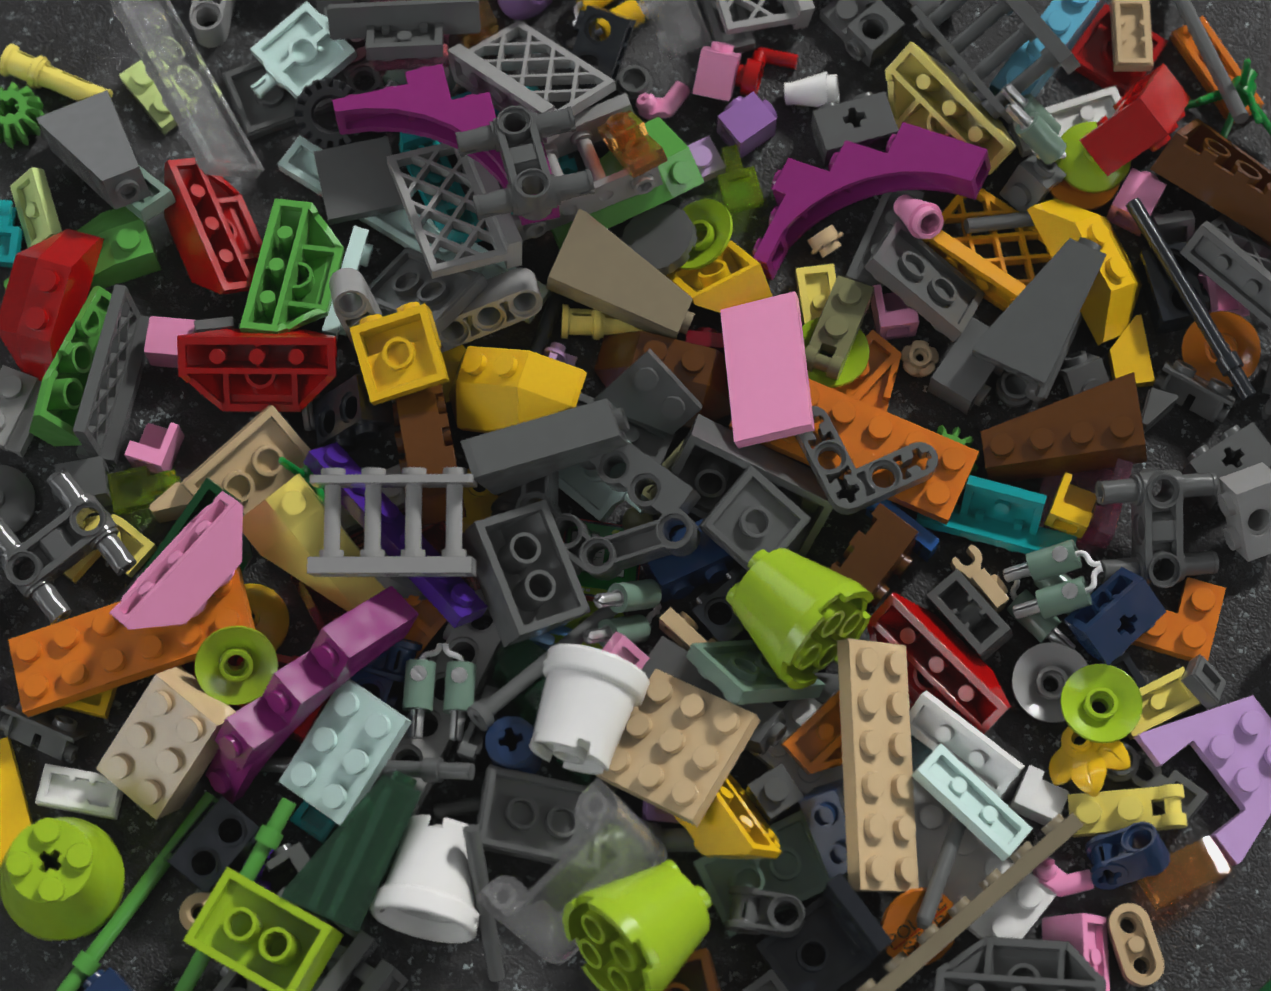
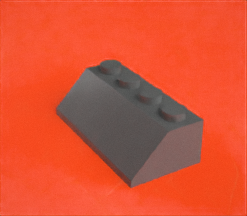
M698 414L670 469L675 476L691 486L701 496L690 513L705 518L747 467L752 465L811 518L786 548L805 557L833 509L813 470L761 444L738 449L734 443L733 430Z

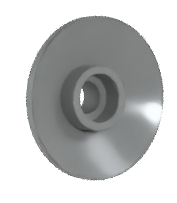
M1047 642L1031 647L1019 658L1012 673V690L1017 703L1028 715L1037 720L1048 723L1064 722L1065 719L1060 705L1062 689L1068 678L1078 669L1087 666L1088 663L1076 650L1061 643ZM1044 679H1053L1057 684L1056 691H1047L1043 686Z

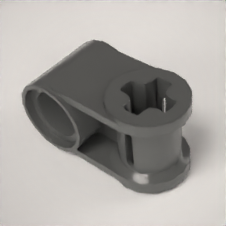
M729 886L728 893L732 896L729 920L725 921L723 926L725 930L742 934H763L783 938L793 937L802 930L805 922V908L796 896L768 892L748 886ZM747 902L746 916L742 918L744 903ZM784 906L793 908L798 914L797 921L790 926L780 925L774 918L775 912L779 908Z

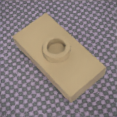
M1111 0L1110 18L1113 70L1151 71L1154 65L1150 1Z

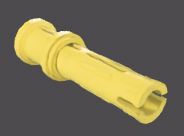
M9 44L1 55L0 75L4 77L12 75L26 81L30 88L39 89L45 87L76 101H81L108 90L110 97H113L112 90L105 89L50 65L46 57L38 56L36 58L20 51L19 47L15 44Z
M562 304L561 338L567 339L569 335L592 336L594 340H600V338H604V335L643 331L595 309L570 308L568 304Z

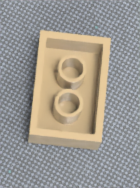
M181 665L155 674L96 769L155 820L160 819L182 807L219 748L215 738L225 719L236 711L229 705L208 696L200 687L197 679Z

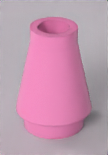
M901 195L896 199L893 210L913 237L917 239H930L941 231L944 219L941 209L936 204L915 199L909 195Z

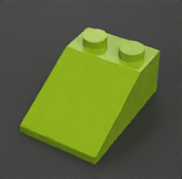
M227 867L183 941L268 991H311L343 934Z

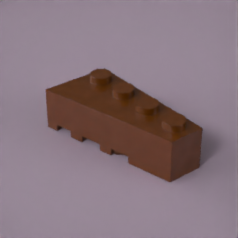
M1134 372L981 431L988 480L999 483L1062 475L1065 472L1076 473L1147 462L1146 443Z
M881 503L871 514L873 518L869 531L865 534L859 530L849 542L850 545L843 554L845 560L842 563L837 561L829 568L860 583L873 595L874 599L867 604V608L870 604L875 608L878 607L890 591V588L886 585L894 575L901 578L912 565L914 558L910 555L919 533Z

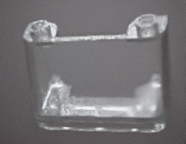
M598 777L582 792L576 804L577 816L589 832L529 891L515 878L502 876L491 881L475 897L493 917L539 957L549 963H564L579 951L575 939L573 941L566 939L564 932L563 910L567 903L585 891L661 864L667 858L666 847L661 839L621 797Z

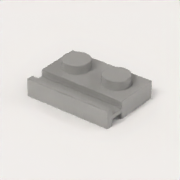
M5 365L0 370V449L11 451L20 457H24L34 437L29 432L41 381L36 377Z

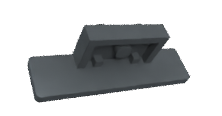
M406 0L329 4L327 6L330 38L332 40L366 38L367 61H392L394 59L411 58L426 60L433 57H443L444 35L480 33L479 0Z

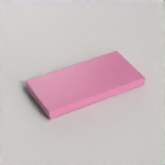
M793 291L721 309L733 437L737 448L815 431L799 298L796 292Z

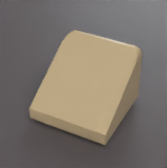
M176 482L151 503L149 509L159 523L177 520L193 496L180 482Z

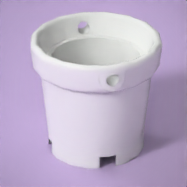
M578 644L551 646L546 653L542 672L546 677L529 748L537 756L550 762L552 754L558 759L563 760L562 768L585 774H603L604 769L606 771L609 769L613 754L633 707L642 705L650 681L646 674L633 663L612 653Z
M431 815L412 816L407 819L404 834L386 882L374 895L370 905L371 915L381 924L416 938L452 944L467 943L475 939L479 921V913L475 909L476 903L463 835V828L468 826V824L444 817L442 824L428 826Z

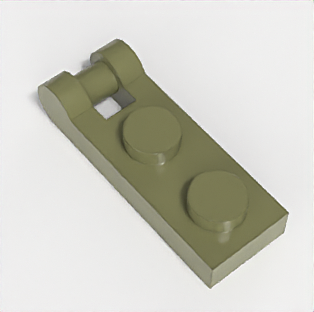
M839 275L837 276L810 343L805 349L808 371L812 372L813 369L826 372V377L839 379L874 295V287ZM823 350L834 355L831 358L820 354V352Z

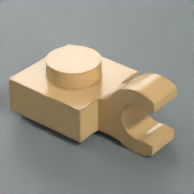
M970 545L966 552L972 558L973 563L966 566L961 564L957 557H954L950 563L953 571L958 569L998 614L1005 609L1010 599L1006 595L1008 589L997 575H990L985 568L981 569L982 554L977 547Z

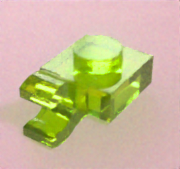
M737 145L723 147L721 149L723 154L721 158L725 164V173L717 176V182L724 206L730 214L763 206L764 198L755 167L743 169Z
M146 465L107 474L113 509L117 515L147 509L155 501L154 495H162L174 483H181L180 476H176L175 470H167L150 475V470Z

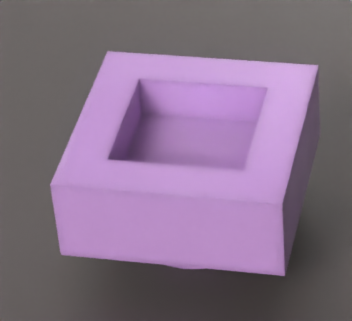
M710 136L687 145L704 182L726 173V166Z

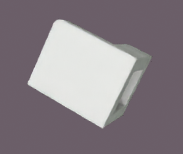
M1029 765L1022 776L1010 808L1014 812L1045 826L1056 815L1061 814L1069 792L1043 780L1042 777L1045 771Z

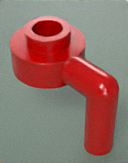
M765 47L756 48L752 58H748L746 65L740 64L738 67L735 86L740 87V95L747 96L753 91L758 95L765 63L796 69L799 55Z

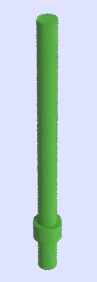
M207 791L204 793L86 952L81 950L71 963L74 965V968L56 991H77L88 976L90 977L97 972L102 965L99 963L100 959L171 866L164 860L165 856L213 800L214 796Z
M284 797L281 798L267 825L262 824L254 839L257 840V843L239 874L254 882L271 850H277L284 836L281 832L296 807L295 803ZM197 949L174 991H193L211 957Z

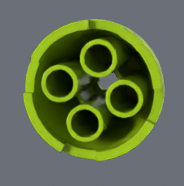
M778 548L769 553L765 549H761L750 559L748 563L750 570L743 579L729 590L726 601L732 605L733 611L777 677L791 689H803L816 682L817 676L815 673L827 667L832 661L838 664L837 641L844 639L859 640L871 618L866 612L867 604L874 597L860 583L786 548Z
M74 817L44 818L25 828L8 848L0 867V896L10 917L30 935L51 942L52 940L64 941L82 936L86 937L99 930L118 909L125 890L124 863L114 841L97 825ZM47 861L51 866L59 868V870L55 871L50 868L46 872L44 863Z
M665 860L656 866L581 893L565 906L563 910V927L566 939L570 941L575 939L582 956L587 961L581 968L600 991H664L708 933L710 919L707 909L711 907L712 902L708 893L700 886L694 887L673 861Z

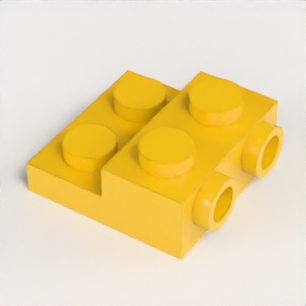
M419 302L406 303L396 309V313L384 317L381 314L369 315L360 319L359 325L350 327L368 396L373 405L449 382L440 350L442 346L432 311L425 303L421 305Z

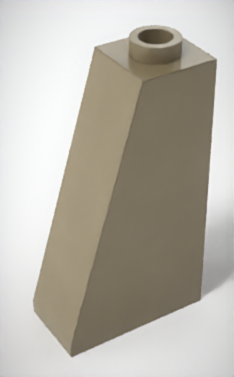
M578 209L550 271L546 289L649 333L676 339L679 332L686 335L695 313L688 311L693 298L586 211Z

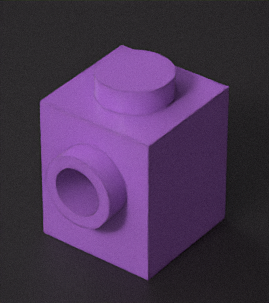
M754 91L744 98L739 96L733 99L726 106L725 111L717 116V133L738 159H741L775 135L776 111L767 100L761 101Z

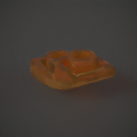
M631 110L613 114L607 119L606 123L597 127L605 144L633 178L668 161L663 147L649 136L644 122Z
M1208 836L1170 854V863L1162 873L1137 881L1155 910L1158 911L1188 898L1197 889L1226 878L1233 870L1211 836Z

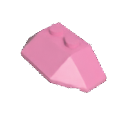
M223 491L218 494L213 500L214 502L197 514L138 577L124 594L120 604L118 603L110 614L129 630L186 624L190 618L200 614L211 595L219 587L226 585L232 579L235 569L242 563V504Z

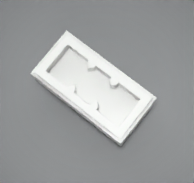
M45 763L35 803L38 806L117 820L124 792L100 773Z

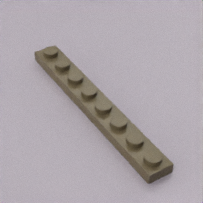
M1060 813L1041 829L1046 836L1034 847L1029 841L1024 843L1010 856L1014 864L1003 874L997 868L978 884L983 891L976 898L970 901L965 895L947 911L952 919L940 929L933 923L915 939L921 945L909 956L902 950L884 966L889 972L887 976L877 984L870 978L857 991H896L1080 830L1084 824L1074 813H1071L1066 819Z

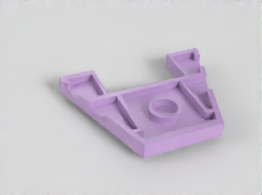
M1253 695L1142 732L1134 737L1156 767L1163 765L1186 745L1190 744L1234 801L1240 811L1209 836L1231 866L1238 865L1244 859L1271 814V718Z

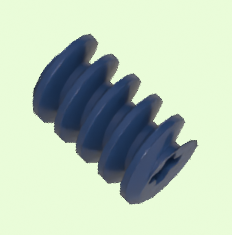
M506 716L496 720L489 727L485 736V747L493 766L530 774L537 773L542 763V758L533 753L529 748L534 728L525 719L517 716ZM517 746V750L511 752V747Z

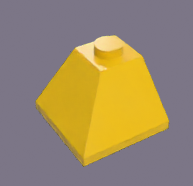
M732 240L729 241L723 253L711 264L696 270L678 268L674 272L665 275L693 298L692 303L694 305L719 313L721 309L773 297L761 264Z

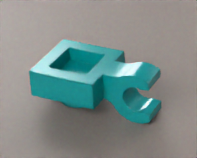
M0 200V267H13L15 256L21 251L23 231L20 227L15 226L17 209L12 207L13 201Z

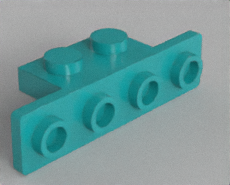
M969 475L962 505L956 504L947 525L920 513L917 514L916 518L919 524L930 530L942 531L967 538L970 541L983 542L1005 548L1011 552L1024 554L1073 539L1075 544L1077 541V537L1074 535L1039 526L1047 495Z

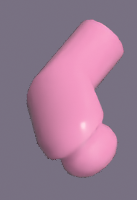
M676 81L664 97L655 98L653 94L643 93L636 100L638 113L647 120H652L656 117L661 119L670 118L676 113L691 91L684 83Z
M1048 857L1033 870V874L1040 879L1038 881L1057 894V897L1094 889L1089 869L1066 874L1054 864V859Z

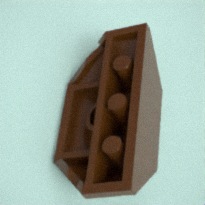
M645 331L604 335L594 373L605 388L650 348L703 405L702 409L681 428L690 430L698 414L714 422H719L731 415L725 354L717 349Z

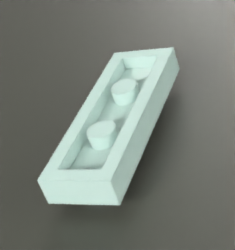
M354 226L341 269L353 268L359 271L360 265L368 266L373 250V245L367 243L369 230ZM331 302L322 333L336 336L337 343L339 335L346 336L347 334L336 316Z
M941 743L911 775L1002 861L1006 860L1033 829Z

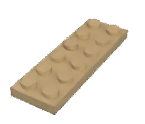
M857 639L837 641L848 883L854 891L904 893L910 889L919 888L913 777L911 776L913 770L906 645Z

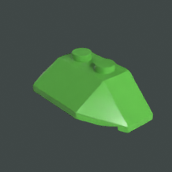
M274 199L239 327L241 332L285 333L328 316L332 302L329 280L332 274L340 269L345 251L312 202Z

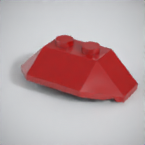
M201 157L167 160L164 164V185L172 191L176 202L164 209V219L191 281L218 294L249 291L263 242L241 193L221 175L209 169V164Z
M66 229L16 254L0 308V338L21 372L36 377L42 382L46 371L87 300L104 238Z
M219 329L177 336L178 375L187 383L189 382L200 394L221 411L261 412L268 405H273L278 412H301L337 376L336 336L305 329H295L278 334L241 332L240 329Z
M894 592L871 616L867 624L870 641L906 645L909 710H911L920 695L928 691L985 735L1011 707L993 670L936 614Z

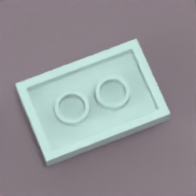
M349 679L332 694L279 782L340 826L347 827L412 721Z

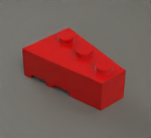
M1163 63L1136 82L1113 105L1116 112L1111 118L1108 119L1106 115L1103 116L1096 123L1098 127L1085 134L1079 141L1108 177L1148 148L1155 152L1171 139L1169 135L1178 128L1177 122L1186 115L1184 109L1191 98Z

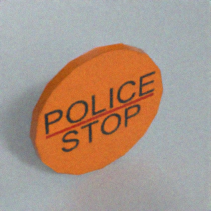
M927 887L914 888L902 893L892 901L884 912L880 925L893 941L886 951L892 958L897 956L902 950L909 956L921 946L915 939L926 929H921L917 926L916 917ZM944 894L933 920V923L939 929L952 919L947 911L954 906L953 902ZM954 940L950 944H948L942 951H940L934 958H932L926 965H929L932 962L943 957V955L953 945Z

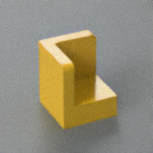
M1065 472L1057 488L1044 525L1081 539L1092 518L1093 513L1091 512L1096 502L1095 493L1070 484L1073 474Z

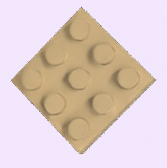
M655 668L649 678L650 684L642 705L633 707L613 754L608 771L604 769L603 774L596 775V777L698 827L758 726L760 719L755 713Z

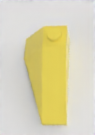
M300 473L243 516L242 532L261 556L347 612L385 589L375 577H314L307 573V557H319V550H324V505ZM340 525V550H344V557H360V549Z

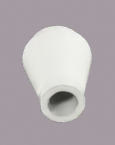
M826 71L794 82L784 83L786 105L819 108L821 105L829 102H837L839 104L837 74L828 75Z

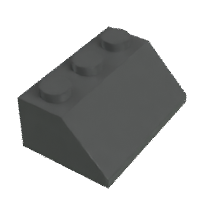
M546 499L476 521L462 533V543L467 555L477 560L476 578L504 648L540 636L591 612Z

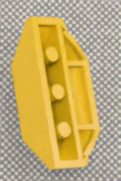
M1056 198L1028 208L1027 211L1051 257L1070 238L1076 241L1080 237L1086 238L1101 246L1100 252L1105 253L1106 257L1080 312L1098 345L1120 337L1130 324L1142 283L1108 218Z
M468 346L460 360L449 393L457 428L461 431L489 433L575 408L587 372L530 350Z
M730 773L698 827L674 816L693 838L695 848L706 857L733 860L777 859L781 854L778 837Z

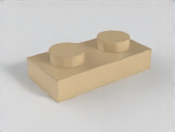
M670 607L659 617V628L674 643L686 651L689 650L692 643L717 642L712 638L706 641L696 631L699 628L697 623L683 611L678 614Z

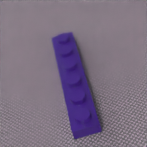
M337 442L310 450L303 461L314 475H321L322 468L346 469V475H361V468ZM341 488L342 506L364 529L365 488ZM382 492L381 548L385 550L388 556H401V550L405 549V516ZM422 534L421 550H425V556H441ZM408 577L454 629L481 618L488 608L461 577Z

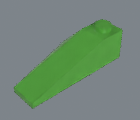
M656 117L629 130V133L641 161L644 162L651 158L655 159L663 184L653 188L646 194L635 195L589 214L607 229L704 183L689 147L660 117ZM617 141L599 159L606 177L628 168ZM573 221L551 229L559 249H561Z
M125 206L103 212L76 230L104 238L89 293L95 286H100L104 289L161 270L146 222L142 221ZM9 277L3 281L5 290L8 284Z
M100 286L93 287L40 385L29 432L52 446L82 445L73 432V428L112 295Z

